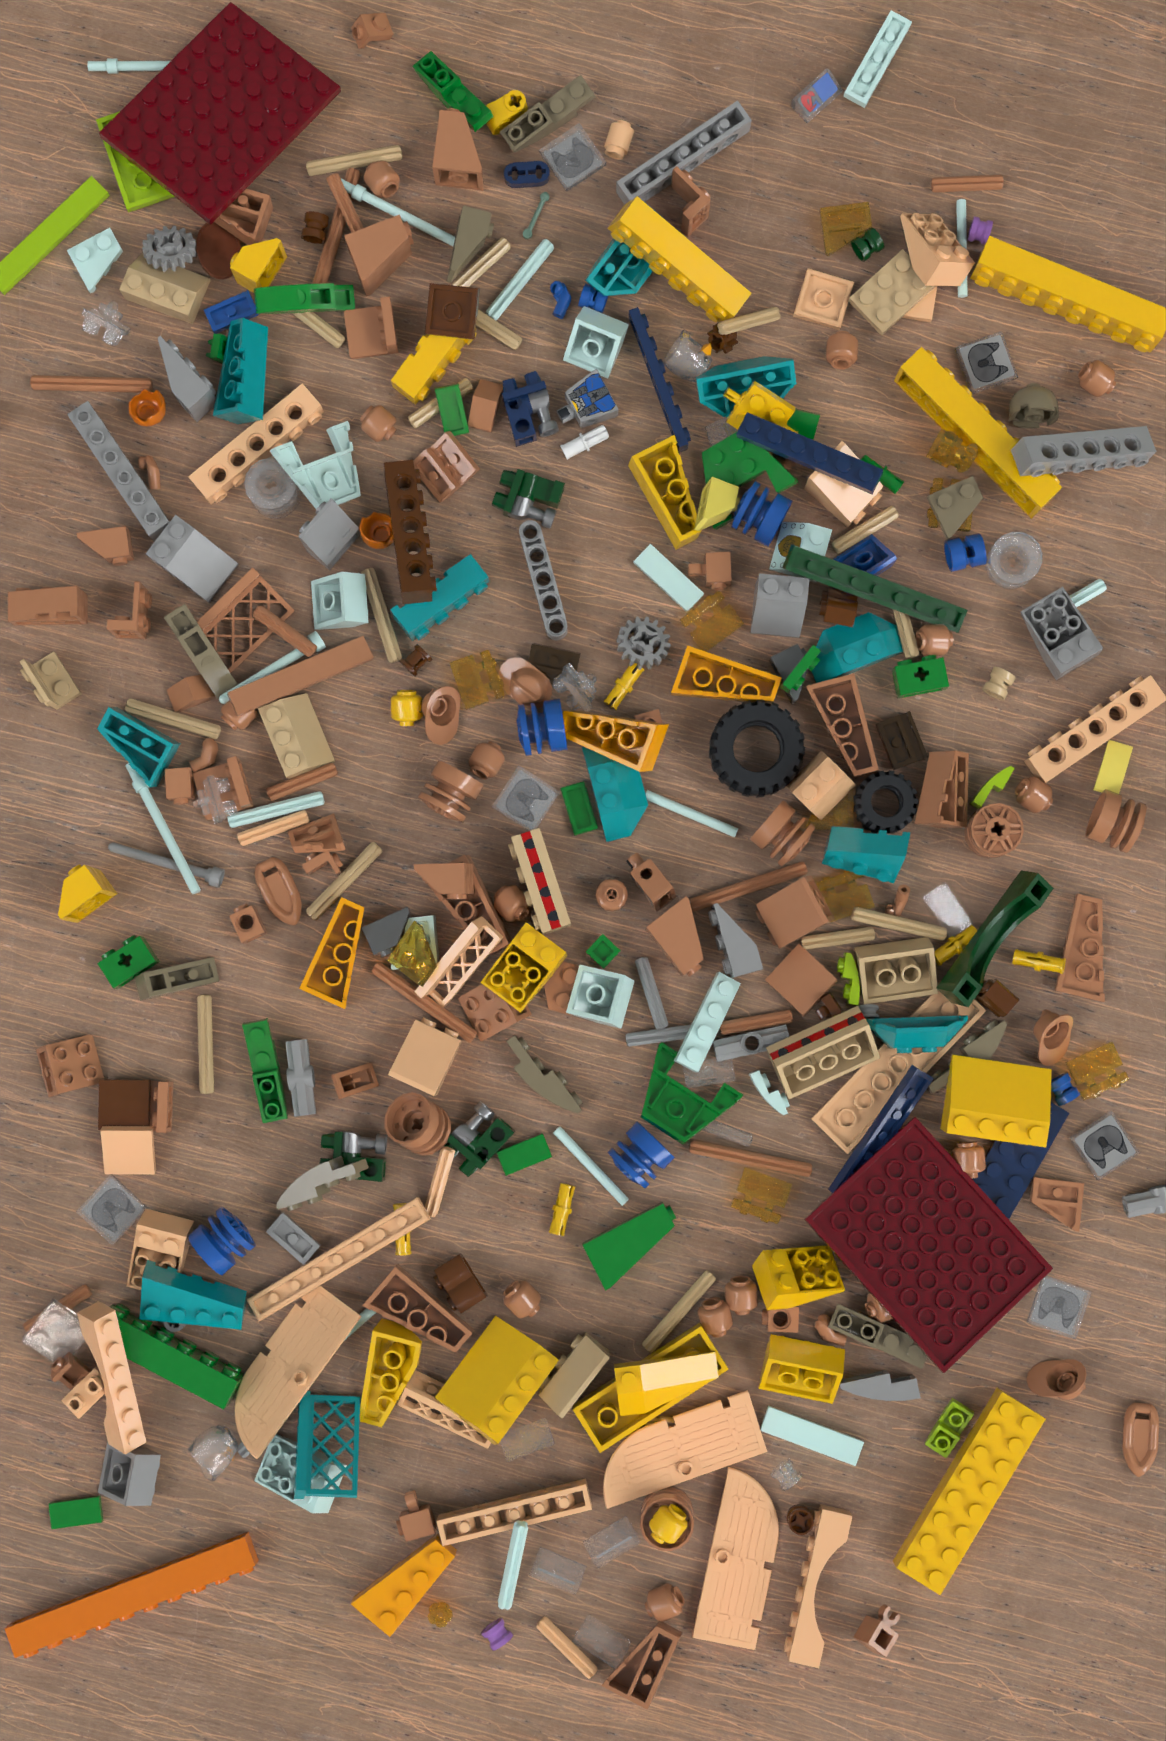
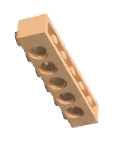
M302 383L265 413L263 420L254 422L188 476L189 479L210 504L220 502L227 496L229 489L233 486H240L246 480L245 476L251 471L256 472L264 466L265 460L272 455L271 449L283 445L289 440H296L301 436L306 426L317 423L324 412L321 404ZM299 410L302 412L299 419L294 420L290 418L293 411ZM275 426L283 427V431L279 435L271 434V430ZM255 442H264L261 450H252ZM237 457L245 458V462L241 466H234L233 462ZM220 472L226 473L223 481H214L216 474Z
M1151 675L1145 679L1139 676L1129 683L1131 688L1123 693L1120 689L1109 697L1111 702L1103 707L1100 703L1088 711L1091 716L1084 721L1079 717L1068 725L1070 730L1065 734L1059 731L1048 739L1050 744L1043 749L1038 745L1029 751L1028 755L1030 757L1024 762L1035 777L1046 783L1166 701L1165 694ZM1131 695L1139 698L1140 704L1138 707L1130 703ZM1110 709H1116L1119 712L1120 717L1118 721L1110 717ZM1091 722L1099 726V733L1097 735L1089 730ZM1070 736H1074L1079 740L1078 748H1072L1069 745ZM1050 750L1058 753V762H1052L1049 759L1048 753Z
M582 1479L439 1514L437 1525L442 1546L511 1530L517 1520L526 1521L528 1525L592 1510V1502L587 1481Z

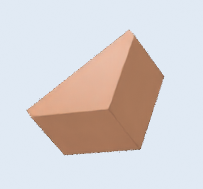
M480 379L473 394L468 427L492 432L503 393V385Z
M202 675L185 677L167 689L173 709L177 713L217 698Z
M372 1063L331 1075L339 1099L379 1086Z

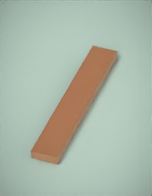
M361 636L227 692V696L238 717L369 662L374 657L364 636Z

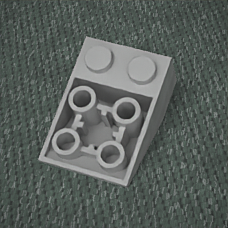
M159 336L158 342L172 393L180 405L198 422L215 406L216 398L214 395L217 392L204 375L199 377L200 374L194 364L187 357L184 358L179 352L180 350L170 339L166 342Z
M331 498L327 503L324 501L319 505L315 512L317 515L311 522L308 520L302 525L299 530L301 534L298 536L306 551L329 571L360 536L357 525Z
M1064 587L1059 588L1020 612L1043 661L1056 680L1097 657L1103 650L1102 645Z
M718 903L713 904L711 911L708 912L711 926L717 927L718 935L715 936L718 950H723L725 959L721 961L725 975L730 974V977L734 978L762 970L763 966L757 945Z

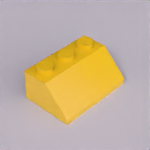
M79 864L68 872L69 876L63 881L58 916L61 920L78 923L118 893L101 870Z
M771 1334L765 1351L759 1389L833 1404L844 1373L845 1349Z

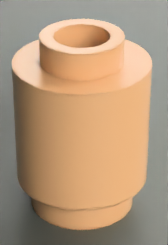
M623 120L611 123L604 145L606 149L605 154L608 157L622 160L624 155H627L634 134L630 123Z

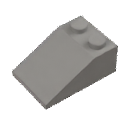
M176 514L146 552V555L153 562L208 603L211 602L239 565L234 559Z

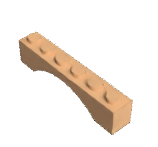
M98 1301L77 1312L82 1336L94 1356L104 1384L107 1405L104 1427L108 1444L123 1454H127L145 1444L146 1438L116 1311Z
M822 1504L819 1506V1511L815 1510L813 1514L814 1534L808 1537L806 1551H810L808 1561H803L801 1576L804 1579L802 1586L797 1587L795 1601L798 1602L796 1612L792 1611L789 1626L793 1627L791 1637H786L784 1652H787L790 1662L815 1668L820 1666L824 1648V1640L815 1618L814 1598L816 1585L828 1559L839 1547L847 1542L852 1521L850 1511Z

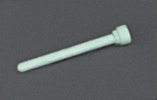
M316 631L307 636V639L317 646V653L326 648ZM294 649L227 692L280 671L304 656V654L298 649ZM227 692L220 695V703L226 704L229 701Z

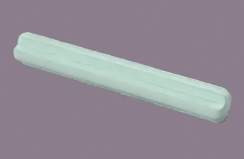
M542 240L486 310L488 316L497 320L554 250V245L549 240Z
M318 791L229 814L227 816L228 824L231 828L320 806L325 803L322 792Z
M517 1520L513 1526L498 1598V1607L500 1609L509 1610L512 1607L528 1532L526 1521Z

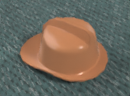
M514 657L507 659L501 665L498 677L500 685L519 704H524L525 707L531 708L530 703L534 702L536 708L543 707L544 701L550 700L552 696L550 680L529 661Z
M444 686L438 689H431V692L426 694L421 703V711L425 717V732L428 739L434 744L443 745L448 743L457 732L460 696L453 687Z
M1047 1009L1042 1011L1039 1020L1033 1028V1034L1039 1043L1038 1059L1041 1064L1052 1066L1065 1055L1073 1026L1072 1016L1068 1014L1059 1015Z
M1075 1359L1040 1362L1029 1371L1027 1384L1029 1389L1038 1396L1071 1400L1079 1396L1086 1389V1368Z

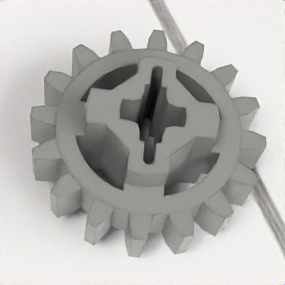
M163 226L162 231L154 229L155 234H147V240H143L144 258H146L148 265L153 263L154 269L161 266L164 272L168 268L176 271L177 266L185 268V262L192 263V257H196L195 239H193L191 232L186 233L185 228L178 231L176 226H173L172 229Z
M647 616L644 621L636 617L634 623L628 620L625 627L622 626L620 628V635L616 639V642L619 643L617 652H624L621 659L625 660L628 658L630 660V667L636 663L639 670H641L643 665H646L648 670H650L653 663L659 666L662 659H666L667 651H669L671 646L668 643L670 635L663 634L665 626L657 627L658 620L650 623ZM634 632V636L628 640V636ZM659 646V650L655 654H653V650H655L656 647Z

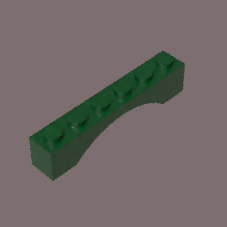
M1021 870L936 989L951 1003L969 1007L983 988L987 968L999 946L1024 919L1042 906L1054 888L1039 873Z

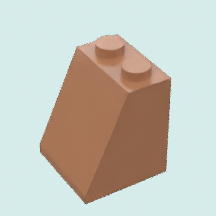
M454 108L440 110L432 166L435 185L484 191L482 166L465 113Z
M400 214L344 235L349 254L366 297L371 295L412 254L410 245L414 244L408 222H402Z
M812 875L797 880L756 904L758 910L755 912L762 924L766 923L770 931L767 935L774 946L778 945L779 949L835 920Z
M686 896L648 925L645 930L680 975L683 976L687 973L690 977L702 968L700 962L704 958L690 900Z

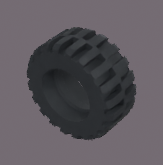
M757 700L756 702L745 701L739 706L735 705L730 708L716 724L709 742L711 767L717 773L722 784L725 783L729 787L728 789L734 793L737 791L742 793V796H756V798L775 794L782 788H785L800 770L803 756L805 755L804 734L799 729L800 724L798 721L790 716L791 713L787 709L782 710L779 708V704L774 702L771 704L765 703V700ZM751 726L767 728L775 734L780 745V754L777 762L771 768L762 772H752L743 768L734 756L733 746L737 735L742 730Z

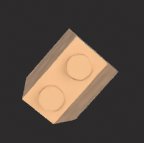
M843 441L835 448L840 452L859 459ZM814 471L808 478L804 490L846 527H849L852 523L857 525L866 515L864 510L869 504L873 507L881 499L882 495L880 492L883 485L879 482L873 495Z
M820 751L787 785V788L815 816L822 820L856 784L825 753Z
M423 1017L421 1021H414L388 1075L432 1096H436L462 1040L458 1039V1033L448 1028H445L444 1032L436 1029L435 1022Z

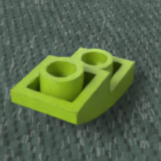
M844 953L843 958L839 957L837 972H841L840 978L850 979L849 984L845 983L843 998L847 999L846 1004L856 1006L859 1005L860 997L858 971L852 954Z
M952 1398L935 1423L925 1441V1445L947 1458L960 1440V1434L974 1416V1411Z

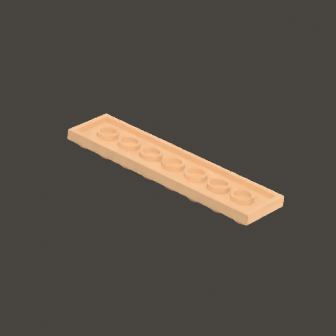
M938 990V994L930 995L909 1017L968 1015V1021L944 1047H937V1052H922L921 1047L912 1048V1053H897V1048H889L883 1043L877 1049L880 1059L860 1067L817 1111L811 1120L846 1154H849L866 1134L911 1065L927 1073L987 1010L975 999L969 1007L951 1003Z

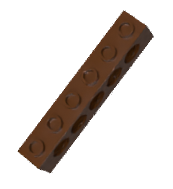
M413 460L385 462L384 477L402 605L431 602L432 592L437 591L435 576L430 577L429 571L433 570L432 554L427 555L426 548H430L429 533H424L423 527L427 526L426 512H421L420 505H424L423 492L417 489V484H421L419 469H414ZM407 530H414L415 532L408 533V532H406V531H407ZM412 551L418 552L417 554H409ZM414 573H419V574H421V575H420V576H413L412 574H414Z

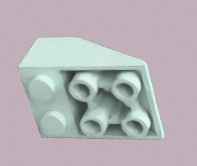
M276 1434L267 1447L254 1481L310 1513H329L334 1497L305 1496L304 1499H294L296 1442ZM316 1451L312 1455V1460L319 1467L329 1459L325 1453ZM333 1462L323 1469L331 1479L341 1472ZM340 1462L345 1468L347 1467L346 1464ZM317 1474L311 1480V1489H322L328 1482L320 1474ZM341 1477L338 1481L335 1482V1484H336L338 1487H339V1485H340V1482H341V1480H342V1477Z

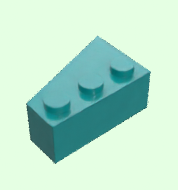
M108 707L97 728L114 749L120 752L129 762L132 769L139 773L150 788L158 787L165 774V769L169 767L181 744L118 707Z
M832 826L826 841L822 864L835 869L854 872L857 875L876 878L882 882H895L906 858L911 832H903L902 836L887 835V830H879L878 834L863 833L864 829Z

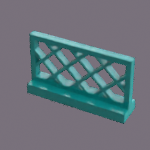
M307 1391L298 1403L294 1499H304L305 1496L357 1498L360 1397L310 1395V1391ZM314 1402L325 1403L331 1410L321 1417L314 1410ZM343 1404H354V1413L348 1418L338 1410ZM333 1413L343 1421L335 1430L325 1422ZM320 1424L330 1433L321 1442L313 1435V1430ZM346 1425L353 1432V1437L347 1443L337 1434ZM332 1437L342 1445L334 1454L324 1446ZM319 1449L329 1458L320 1467L312 1460V1455ZM344 1450L353 1457V1461L346 1468L336 1459ZM331 1462L341 1470L333 1479L323 1471ZM317 1474H320L328 1482L322 1489H311V1480ZM345 1474L352 1482V1490H341L335 1482Z

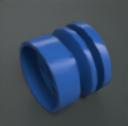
M755 481L741 498L737 510L734 512L731 528L737 530L742 521H744L746 525L742 534L746 535L753 526L757 528L754 540L769 547L793 500L778 493L770 502L767 500L770 488L766 487L761 496H759L757 492L761 483Z
M560 699L544 701L543 712L538 713L534 702L530 703L532 714L526 715L524 704L518 705L516 721L519 741L526 756L532 755L530 744L534 743L537 745L538 754H542V742H548L551 752L568 750Z
M637 1121L626 1132L632 1144L627 1146L625 1143L618 1141L616 1144L624 1152L620 1155L611 1148L608 1154L612 1157L616 1167L632 1182L646 1189L650 1184L643 1177L644 1173L646 1172L651 1178L655 1179L657 1176L651 1169V1166L655 1164L661 1169H665L675 1157Z
M220 1207L216 1211L217 1217L211 1215L208 1218L212 1230L201 1224L188 1235V1239L198 1255L215 1272L224 1275L236 1264L231 1252L244 1257L246 1255L245 1249L250 1251L256 1244L242 1221L224 1207Z

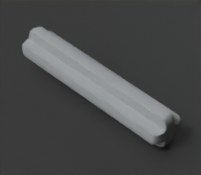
M647 957L636 959L635 964L655 1028H665L668 1026V1021Z
M691 1025L627 1033L625 1036L626 1044L630 1047L685 1039Z

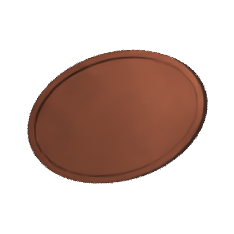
M208 222L205 223L199 230L196 240L197 257L202 268L207 274L216 279L223 280L233 276L230 269V261L233 255L241 250L239 239L215 222L211 225Z

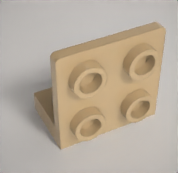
M52 652L35 664H31L25 659L19 661L23 667L20 669L22 675L27 682H31L36 687L33 690L34 694L47 707L51 706L58 710L82 694L55 652Z

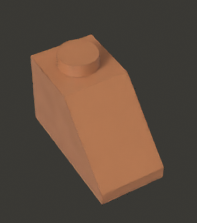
M126 526L77 533V538L107 562L113 563L114 566L128 564L127 561L134 560L131 532Z

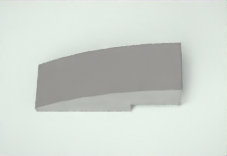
M882 1370L841 1379L839 1385L842 1390L876 1400L906 1401L921 1398L917 1379L913 1374L890 1379L889 1372Z

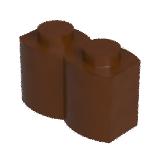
M828 586L827 591H822L819 615L823 616V622L853 628L857 613L858 596Z
M997 979L984 980L983 988L976 996V999L998 1018L1005 1017L1020 1000Z
M462 1253L434 1270L436 1275L433 1278L441 1290L445 1288L448 1292L449 1297L447 1301L454 1311L458 1309L460 1313H463L488 1296Z

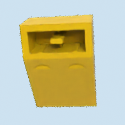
M526 922L480 983L521 1013L567 957V953Z
M828 1246L763 1250L752 1265L766 1310L788 1309L845 1291L832 1251Z

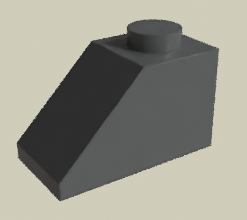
M798 644L772 656L769 660L776 675L782 677L781 685L807 653L804 648L800 649ZM807 670L802 675L803 678H805ZM803 683L797 691L792 688L789 693L785 692L791 704L798 700Z
M408 907L362 927L375 956L380 954L381 958L395 952L394 948L399 945L411 915Z

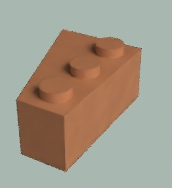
M245 189L214 222L247 245L262 242L273 210L271 197L267 194Z
M956 750L929 753L914 824L941 829L967 828L969 753Z
M658 1622L605 1679L601 1686L648 1710L683 1632L664 1622Z

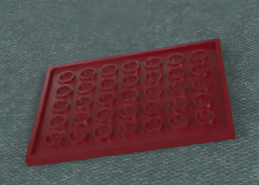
M230 2L99 132L102 140L211 225L341 92V87Z
M913 1117L804 1219L942 1373H945L1053 1270L1052 1266L966 1172H963L962 1167L916 1117Z

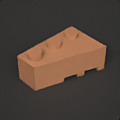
M78 586L43 587L34 590L30 588H16V591L8 592V622L14 626L88 624V595Z

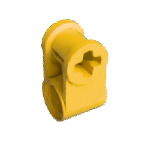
M512 90L496 101L487 104L486 106L492 111L494 117L486 125L493 135L500 134V131L528 111L525 95L521 91ZM513 103H517V105H520V106L516 108V106H515V105H512V104H513Z

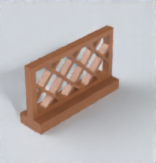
M253 567L197 621L207 637H214L216 652L217 637L232 638V652H217L218 655H232V666L228 668L230 673L273 633L267 627V632L263 635H252V621H258L252 617V603H267L269 611L270 603L281 604L287 610L280 618L283 621L295 612ZM259 583L267 589V600H252L253 589ZM250 593V600H243ZM270 593L276 598V600H270ZM239 603H250V617H235V606ZM232 610V617H225ZM221 620H232V635L217 634V624ZM235 620H250L249 635H235ZM214 628V634H208ZM235 638H249V649L246 652H235ZM252 638H259V639L252 645ZM235 655H242V656L235 662Z

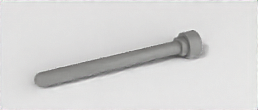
M114 842L108 845L110 852L180 872L173 859ZM188 864L194 876L205 879V882H208L210 886L220 888L224 879L225 869L216 866L205 869Z

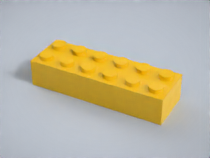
M638 196L622 207L607 228L612 232L611 236L619 243L624 242L631 248L630 252L635 257L643 258L650 264L649 268L654 273L662 274L669 280L668 284L672 288L685 293L687 300L694 306L703 308L706 311V316L714 322H721L735 317L751 295L749 290Z
M700 1322L642 1359L649 1360L715 1351L718 1376L729 1370ZM614 1377L574 1403L572 1410L601 1453L704 1385L647 1413L620 1416L616 1378Z

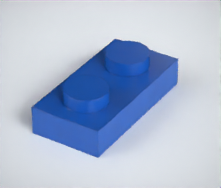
M248 290L204 309L214 334L229 329L232 320L240 318L249 320L259 315L256 314V306Z

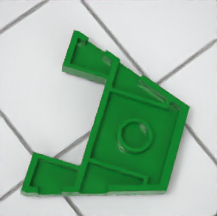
M737 432L702 452L706 484L711 477L741 487L767 472L777 493H781L798 483L797 478L784 468L768 450L737 438ZM731 512L725 520L712 525L713 529L717 530L733 521V513Z
M661 1042L657 1049L640 1117L683 1145L739 1102L743 1094L724 1082L713 1101L709 1103L667 1075L675 1063L674 1060L678 1052Z

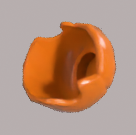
M146 389L142 390L140 394L135 395L129 402V415L135 423L141 426L150 427L160 423L166 414V402L159 390H155V392H150Z
M373 512L370 516L361 519L359 531L363 542L370 548L384 549L394 542L389 515Z

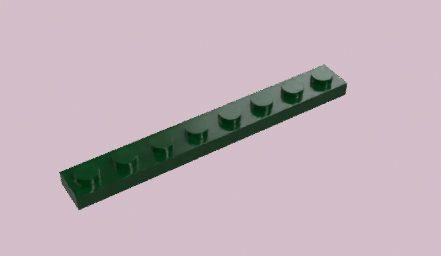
M793 544L790 546L782 567L785 570L929 623L944 624L948 630L959 633L968 611L965 608Z

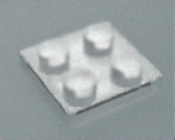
M52 1299L23 1336L22 1342L54 1363L57 1358H63L68 1352L75 1355L85 1342V1339L82 1336L77 1314L55 1299Z

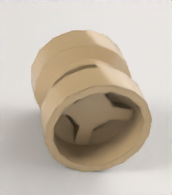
M993 667L990 673L991 679L985 683L982 690L996 699L1005 700L1008 694V686L1013 684L1016 677L1002 668Z

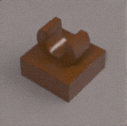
M831 992L821 998L825 1005L815 1011L820 1020L829 1014H832L834 1017L844 1012Z

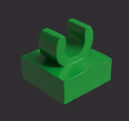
M213 334V339L208 341V344L211 345V351L206 353V357L223 364L228 337L223 334Z

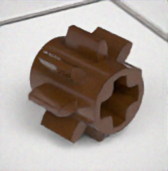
M717 323L713 325L711 331L707 332L709 336L708 342L711 343L715 353L723 350L727 354L733 350L734 345L738 344L736 340L737 332L720 335Z

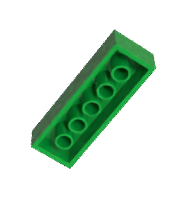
M124 1305L109 1306L116 1311L127 1359L223 1410L232 1402L244 1376V1373L241 1372L242 1368L231 1362L225 1364L219 1361L220 1357L211 1351L206 1350L204 1353L196 1348L197 1344L188 1339L179 1340L174 1337V1332L167 1330L165 1327L159 1329L153 1326V1321L140 1320V1315L136 1317L130 1314L131 1310Z

